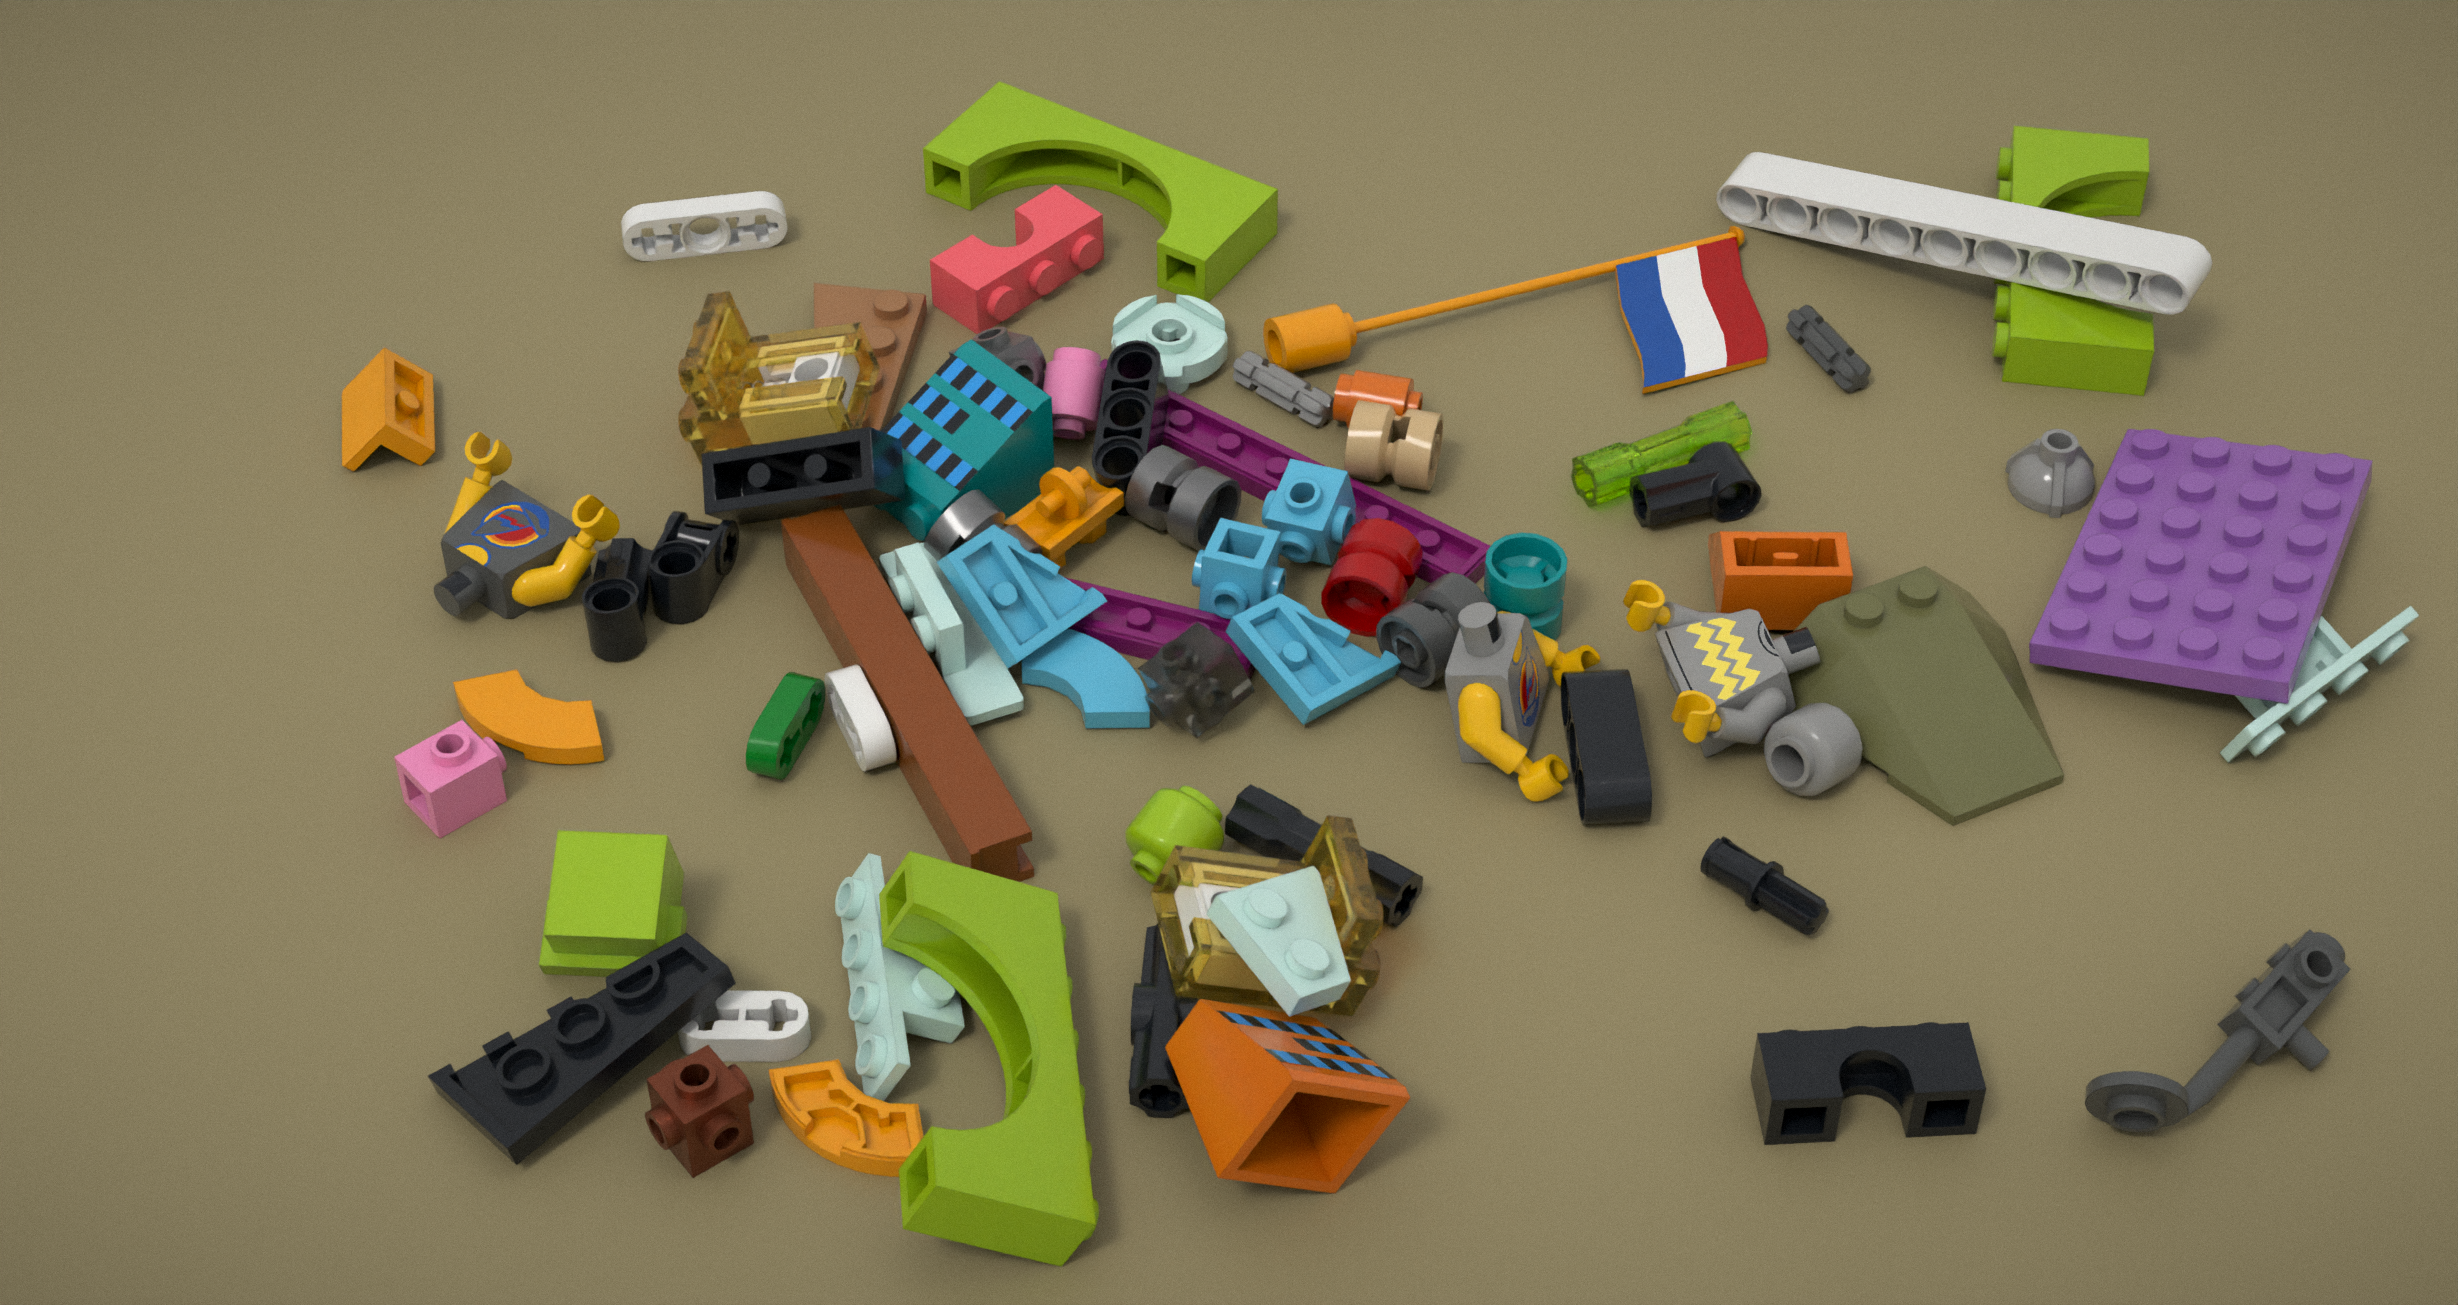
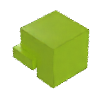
M558 830L539 967L544 974L607 977L686 933L688 915L684 906H680L684 871L668 835Z

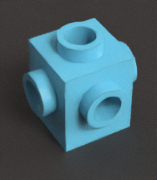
M1295 459L1289 460L1277 490L1269 491L1262 509V524L1267 526L1268 529L1281 531L1279 554L1298 563L1314 561L1332 565L1340 544H1343L1346 534L1356 521V502L1348 471Z
M1220 518L1205 550L1201 549L1198 552L1193 567L1192 586L1200 587L1199 610L1214 613L1225 619H1231L1233 616L1278 593L1283 594L1287 570L1278 567L1281 531Z

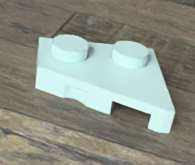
M1314 865L1216 895L1206 915L1289 1017L1340 1000L1351 979L1321 875Z

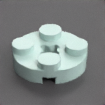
M1176 294V303L1165 302L1157 304V295L1143 297L1125 306L1114 318L1111 351L1128 341L1139 340L1152 344L1160 353L1167 387L1177 394L1185 392L1189 388V383L1200 381L1213 374L1227 360L1228 337L1225 332L1224 318L1213 305L1197 297Z

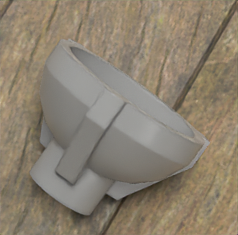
M2063 429L2048 430L2042 435L2041 439L2037 438L2018 450L2007 461L2005 472L2009 473L2008 487L2011 494L2022 505L2034 511L2049 514V517L2060 518L2061 514L2078 511L2089 503L2093 495L2095 485L2093 475L2094 463L2078 444L2076 436L2069 431Z

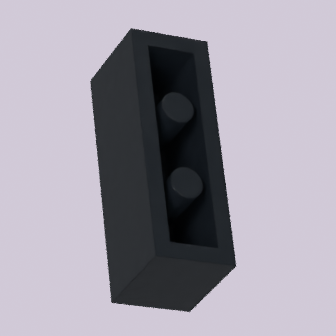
M872 427L701 454L705 514L721 520H733L738 525L803 516L839 504L844 510L905 500L902 441Z

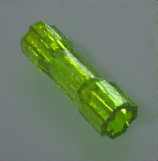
M1729 401L1686 417L1678 426L1631 443L1616 442L1572 458L1573 469L1570 476L1577 495L1583 498L1588 507H1595L1629 494L1631 477L1688 464L1695 452L1710 443L1720 441L1730 443L1737 450L1738 454L1749 450L1750 436L1752 434L1751 426L1746 413L1742 412L1734 401Z

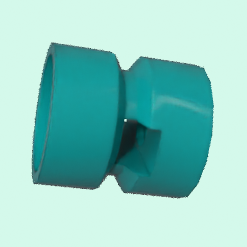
M1521 532L1506 535L1495 541L1487 550L1485 561L1484 594L1496 611L1521 613L1528 617L1532 629L1555 641L1561 634L1564 604L1562 597L1565 592L1567 557L1563 548L1552 539L1542 535Z

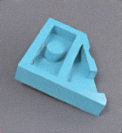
M994 524L937 561V564L1007 668L1015 665L1107 602L1101 592L1093 587L1087 591L1083 590L1058 574L1060 566L1040 553L1028 552L1021 546L1018 539Z
M1281 593L1233 616L1225 631L1303 725L1394 677L1401 664L1398 657L1387 650L1379 658L1347 641L1350 630L1330 619L1314 616L1307 607Z

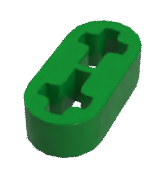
M789 672L783 677L750 733L746 749V767L748 771L779 780L787 777L821 719L826 697V687L823 680L795 672Z

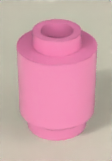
M1077 347L1057 348L1054 350L1053 361L1046 364L1043 391L1052 397L1053 436L1077 440L1085 438L1087 431L1096 430L1105 378V370L1100 367L1101 356L1098 353Z

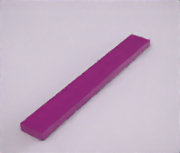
M1103 359L1100 362V367L1105 370V373L1108 361L1107 359ZM1168 389L1169 402L1162 445L1196 460L1199 467L1206 466L1238 481L1242 491L1265 501L1269 491L1277 490L1290 459L1325 466ZM1350 478L1356 502L1355 524L1363 519L1381 518L1390 520L1407 528L1418 539L1423 551L1422 564L1417 574L1418 578L1431 584L1442 575L1453 572L1464 575L1476 584L1484 576L1486 553L1490 545Z

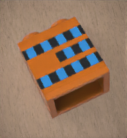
M1199 999L1165 1046L1216 1175L1221 1179L1335 1194L1410 1099L1406 1087L1398 1082L1395 1077L1315 1017L1302 1015L1289 1017L1284 1012Z

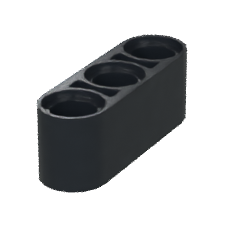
M1139 340L1128 341L1117 346L1108 358L1092 453V465L1096 481L1107 488L1116 487L1124 492V506L1114 513L1123 516L1129 515L1126 510L1125 496L1135 468L1147 453L1163 443L1169 402L1168 387L1160 353L1152 344Z
M1629 670L1563 672L1561 677V712L1581 823L1588 825L1649 822L1652 812L1651 778Z

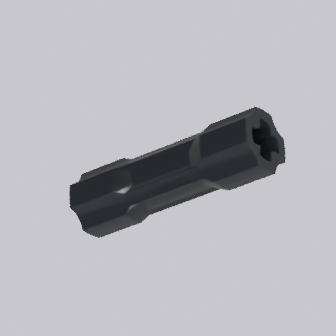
M1251 784L1237 795L1230 813L1226 816L1225 834L1266 857L1286 864L1296 871L1314 865L1320 872L1325 887L1342 895L1348 903L1386 924L1398 927L1410 915L1414 903L1421 894L1423 876L1382 854L1363 848L1302 814L1300 809Z

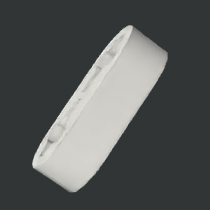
M855 664L826 673L824 676L825 687L832 713L861 770L865 772L895 763L897 753L889 722L860 666Z
M727 990L678 1031L680 1046L687 1055L709 1045L723 1062L787 1061L801 1055L809 1046L811 1040L806 1003L801 997L784 991ZM715 1021L712 1030L703 1031L706 1022ZM775 1022H785L781 1031H772Z

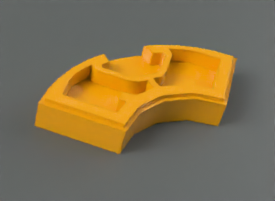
M517 669L453 682L459 709L467 723L481 738L489 737L495 743L499 742L507 747L524 752L525 759L536 762L571 765L605 761L591 700L564 702L543 697L525 685Z
M839 1059L768 1070L774 1102L788 1128L808 1148L837 1165L871 1175L899 1177V1168L924 1137L918 1104L888 1103L865 1095L847 1079Z

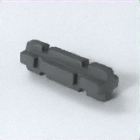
M1804 305L1799 310L1793 309L1790 311L1786 330L1798 343L1802 344V347L1829 375L1833 376L1834 381L1844 391L1852 393L1856 389H1863L1868 385V376L1871 372L1870 366L1857 353H1854L1853 348L1828 322L1824 321L1823 317L1812 306Z

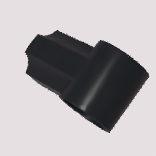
M1724 441L1713 442L1703 446L1695 452L1688 464L1631 477L1629 488L1634 515L1642 528L1710 511L1717 520L1723 522L1736 521L1752 512L1759 504L1762 496L1761 487L1732 444Z
M613 538L611 544L606 549L599 551L593 582L585 588L582 594L591 651L596 657L606 661L628 660L643 651L647 644L644 618L651 587L648 557L652 550L642 547L634 538Z

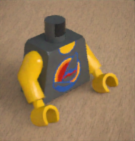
M476 432L469 437L465 445V455L476 467L472 478L465 477L441 540L447 577L434 586V595L440 606L453 616H458L474 603L479 602L504 619H515L538 605L568 598L578 583L592 575L590 563L597 553L593 547L595 542H605L616 536L620 529V523L614 512L606 506L604 507V503L590 494L583 496L576 502L572 511V522L504 480L499 481L494 486L490 485L492 476L503 474L511 466L512 455L507 445L497 439L491 453L486 457L490 450V439L482 432Z

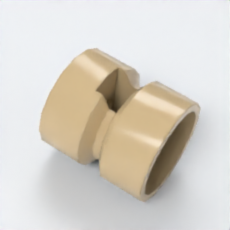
M1358 400L1354 407L1348 430L1344 470L1348 471L1351 478L1380 482L1388 474L1392 475L1396 485L1431 490L1437 473L1442 447L1443 414L1409 408L1402 416L1396 414L1393 405Z

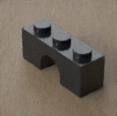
M1927 1022L1918 1025L1888 1027L1854 1026L1847 1029L1810 1031L1788 1029L1779 1032L1757 1033L1750 1079L1764 1145L1835 1142L1843 1099L1854 1095L1875 1096L1892 1105L1900 1115L1906 1138L1977 1133L1986 1086L1969 1022L1947 1024Z

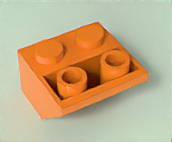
M1719 531L1709 534L1708 549L1716 612L1734 613L1753 609L1759 612L1767 630H1795L1819 604L1851 592L1853 571L1846 532Z

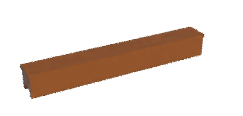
M839 504L797 518L790 519L789 517L781 520L786 566L843 668L857 664L862 669L889 722L896 747V763L951 861L958 865L1018 882L1034 877V867L1021 844L1032 841V831L842 506Z

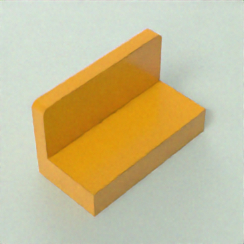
M385 347L342 392V466L353 472L380 445L419 466L435 452L433 374Z

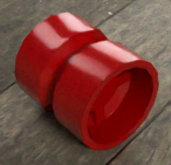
M1381 518L1363 519L1352 525L1339 550L1338 560L1331 569L1321 592V604L1326 615L1333 622L1350 630L1352 634L1365 637L1376 636L1377 624L1380 619L1408 599V591L1414 583L1422 564L1423 551L1418 539L1407 528L1394 521Z

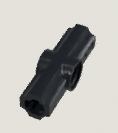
M1163 917L1160 923L1147 927L1141 983H1134L1132 995L1131 1045L1134 1046L1130 1066V1105L1139 1107L1145 1111L1148 1117L1173 1118L1178 1111L1189 1108L1165 1046L1199 999H1205V986H1201L1202 979L1194 978L1179 917Z

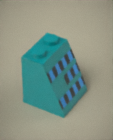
M972 339L962 344L881 430V432L902 441L905 500L873 506L879 510L887 511L904 524L911 535L920 541H925L931 527L956 500L971 490L979 489L1004 512L1005 519H1007L1041 494L1039 487L1040 478L1050 469L1055 468L1052 397Z

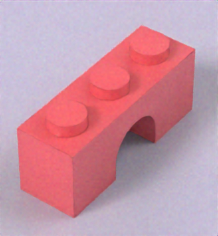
M1054 185L1014 209L1016 246H992L972 234L930 259L933 305L976 334L993 328L1104 259L1103 214L1061 187Z

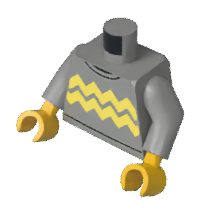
M1636 580L1631 583L1623 599L1624 605L1630 608L1626 616L1627 622L1637 632H1645L1654 623L1657 624L1659 631L1655 632L1666 674L1677 696L1671 719L1676 723H1685L1682 731L1684 736L1690 742L1699 744L1705 758L1737 742L1747 744L1759 743L1767 735L1775 722L1792 713L1796 704L1788 675L1820 663L1816 645L1807 627L1772 639L1759 612L1756 610L1746 609L1734 613L1704 612L1671 601L1664 604L1665 595L1656 584L1646 580Z

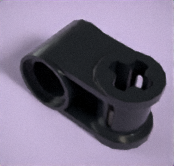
M673 511L665 524L663 534L648 557L653 609L656 616L661 620L671 624H685L698 620L708 611L709 605L725 575L730 573L736 561L739 547V527L736 521L726 519L720 524L689 519L686 512Z

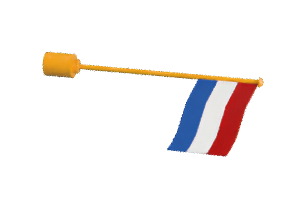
M1730 226L1728 233L1357 322L1353 321L1348 312L1343 313L1337 304L1332 303L1268 318L1263 328L1264 345L1269 362L1275 363L1291 373L1347 360L1351 353V347L1356 345L1357 333L1615 272L1620 313L1641 363L1643 378L1642 394L1764 364L1767 360L1768 343L1764 323L1743 278L1738 247L1744 243L1745 234L1737 226Z

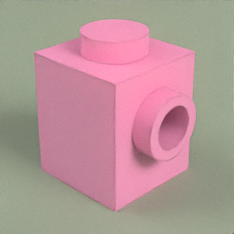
M463 720L456 722L394 757L404 802L439 838L448 835L507 801L502 773L507 770V765L501 750L491 738L485 737L481 739Z

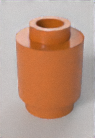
M1356 370L1354 375L1341 373L1335 390L1333 420L1346 422V427L1349 429L1354 407L1358 400L1393 405L1396 414L1402 416L1409 408L1422 410L1423 392L1414 391V380L1412 378Z

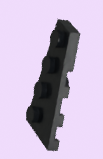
M686 932L607 976L606 988L589 998L574 1000L571 996L547 1009L551 1019L515 1039L512 1038L508 1031L482 1045L486 1052V1055L456 1072L452 1065L448 1064L428 1075V1078L441 1097L512 1162L518 1165L735 985L736 982L729 967Z

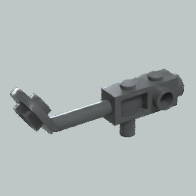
M2310 929L2290 945L2284 943L2266 960L2269 967L2258 980L2255 977L2252 978L2236 993L2234 997L2238 1002L2217 1024L2229 1037L2184 1087L2172 1079L2147 1072L2122 1071L2108 1073L2094 1078L2086 1086V1109L2094 1117L2109 1123L2115 1128L2129 1132H2151L2162 1127L2175 1125L2209 1103L2249 1057L2259 1065L2284 1045L2308 1070H2311L2329 1053V1050L2303 1023L2351 970L2344 963L2345 951L2343 947L2332 936L2322 932L2314 933Z

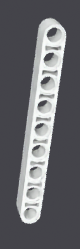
M1752 152L1746 155L1719 189L1716 198L1722 213L1732 222L1740 225L2161 314L2174 315L2182 312L2188 306L2212 268L2211 255L2207 249L2198 241L2185 236L1763 152Z

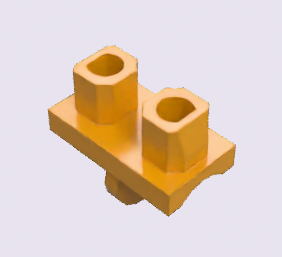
M1077 466L1070 472L1060 467L1052 468L1040 478L1039 487L1041 494L1004 522V526L1017 524L1041 546L1044 557L1062 568L1066 565L1065 552L1077 542L1081 544L1094 543L1107 532L1106 520L1124 506V492L1116 487L1107 488L1100 485L1080 466Z

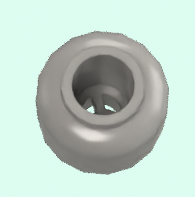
M1810 703L1783 717L1771 726L1765 736L1764 755L1771 775L1786 791L1798 796H1817L1854 774L1861 763L1863 747L1858 729L1852 719L1840 708L1828 703Z

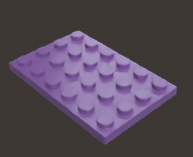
M2127 429L2030 640V663L2288 704L2372 480V460L2350 458L2340 453L2319 454L2288 450L2279 445L2258 446L2227 442L2217 437L2196 438L2166 434L2156 429Z

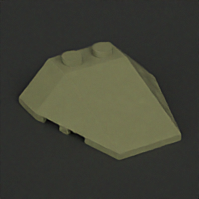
M1927 566L1819 604L1794 630L1796 631L1804 627L1808 628L1816 645L1820 663L1788 675L1796 704L1792 713L1810 703H1828L1840 708L1852 719L1860 733L1863 747L1862 757L1888 773L1887 783L1952 826L2062 784L2064 773L2005 630L1970 592Z

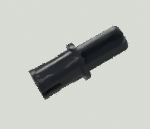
M1722 836L1721 839L1717 838L1706 850L1701 861V872L1744 897L1746 906L1751 910L1759 911L1763 908L1805 935L1816 933L1821 924L1825 922L1829 913L1825 900L1785 876L1783 866L1776 861L1765 863L1732 843L1725 836Z

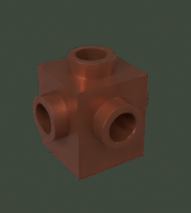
M709 1045L685 1058L670 1062L661 1071L646 1079L651 1110L645 1113L649 1130L661 1148L664 1150L669 1149L692 1178L754 1144L749 1104L754 1101L752 1087L743 1071L736 1064H731L727 1067Z

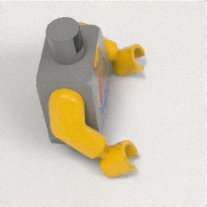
M1477 602L1466 606L1458 615L1460 628L1445 670V685L1462 763H1493L1506 774L1514 771L1518 774L1519 786L1525 797L1531 801H1544L1563 791V787L1559 782L1569 776L1566 764L1557 755L1548 754L1534 763L1527 757L1550 680L1547 668H1552L1553 678L1561 688L1563 672L1586 671L1585 669L1600 663V656L1589 645H1582L1563 653L1558 650L1557 641L1532 629L1528 617L1521 613L1497 612L1492 604L1486 602Z

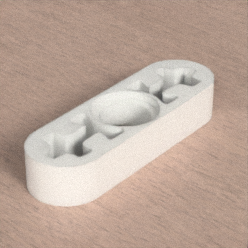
M755 191L640 204L632 207L624 214L621 221L624 249L631 257L640 261H658L770 248L777 245L787 233V220L784 204L778 196L766 191ZM766 215V223L756 225L755 217ZM736 217L737 228L730 229L729 218ZM701 218H711L720 224L714 232L704 235L696 234L689 229V226L694 221ZM671 224H678L680 235H673ZM653 228L654 236L643 237L641 229Z

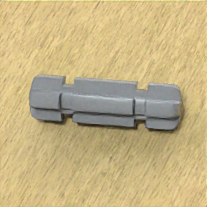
M1246 351L1241 358L1235 360L1233 364V379L1249 390H1255L1258 387L1256 390L1258 395L1294 415H1297L1298 411H1300L1298 417L1315 427H1322L1327 419L1331 420L1333 417L1334 397L1318 387H1313L1311 391L1312 385L1275 363H1270L1268 367L1269 361L1253 351Z

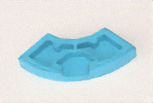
M1066 629L1022 659V684L1048 687L1067 696L1080 709L1085 728H1150L1149 700L1139 675L1123 656L1103 642L1084 633Z

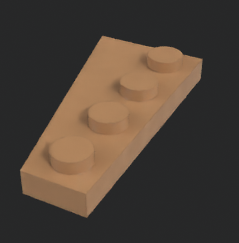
M814 283L815 345L849 341L860 366L841 429L838 431L816 433V435L867 427L881 431L889 423L927 314L926 294L902 292L893 289L880 290Z

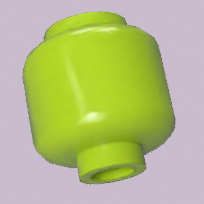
M1183 785L1178 790L1171 788L1160 789L1151 796L1126 828V844L1134 856L1130 860L1131 867L1145 881L1161 887L1165 881L1179 885L1188 867L1205 869L1224 844V830L1220 825L1223 819L1221 811L1207 796L1190 786Z

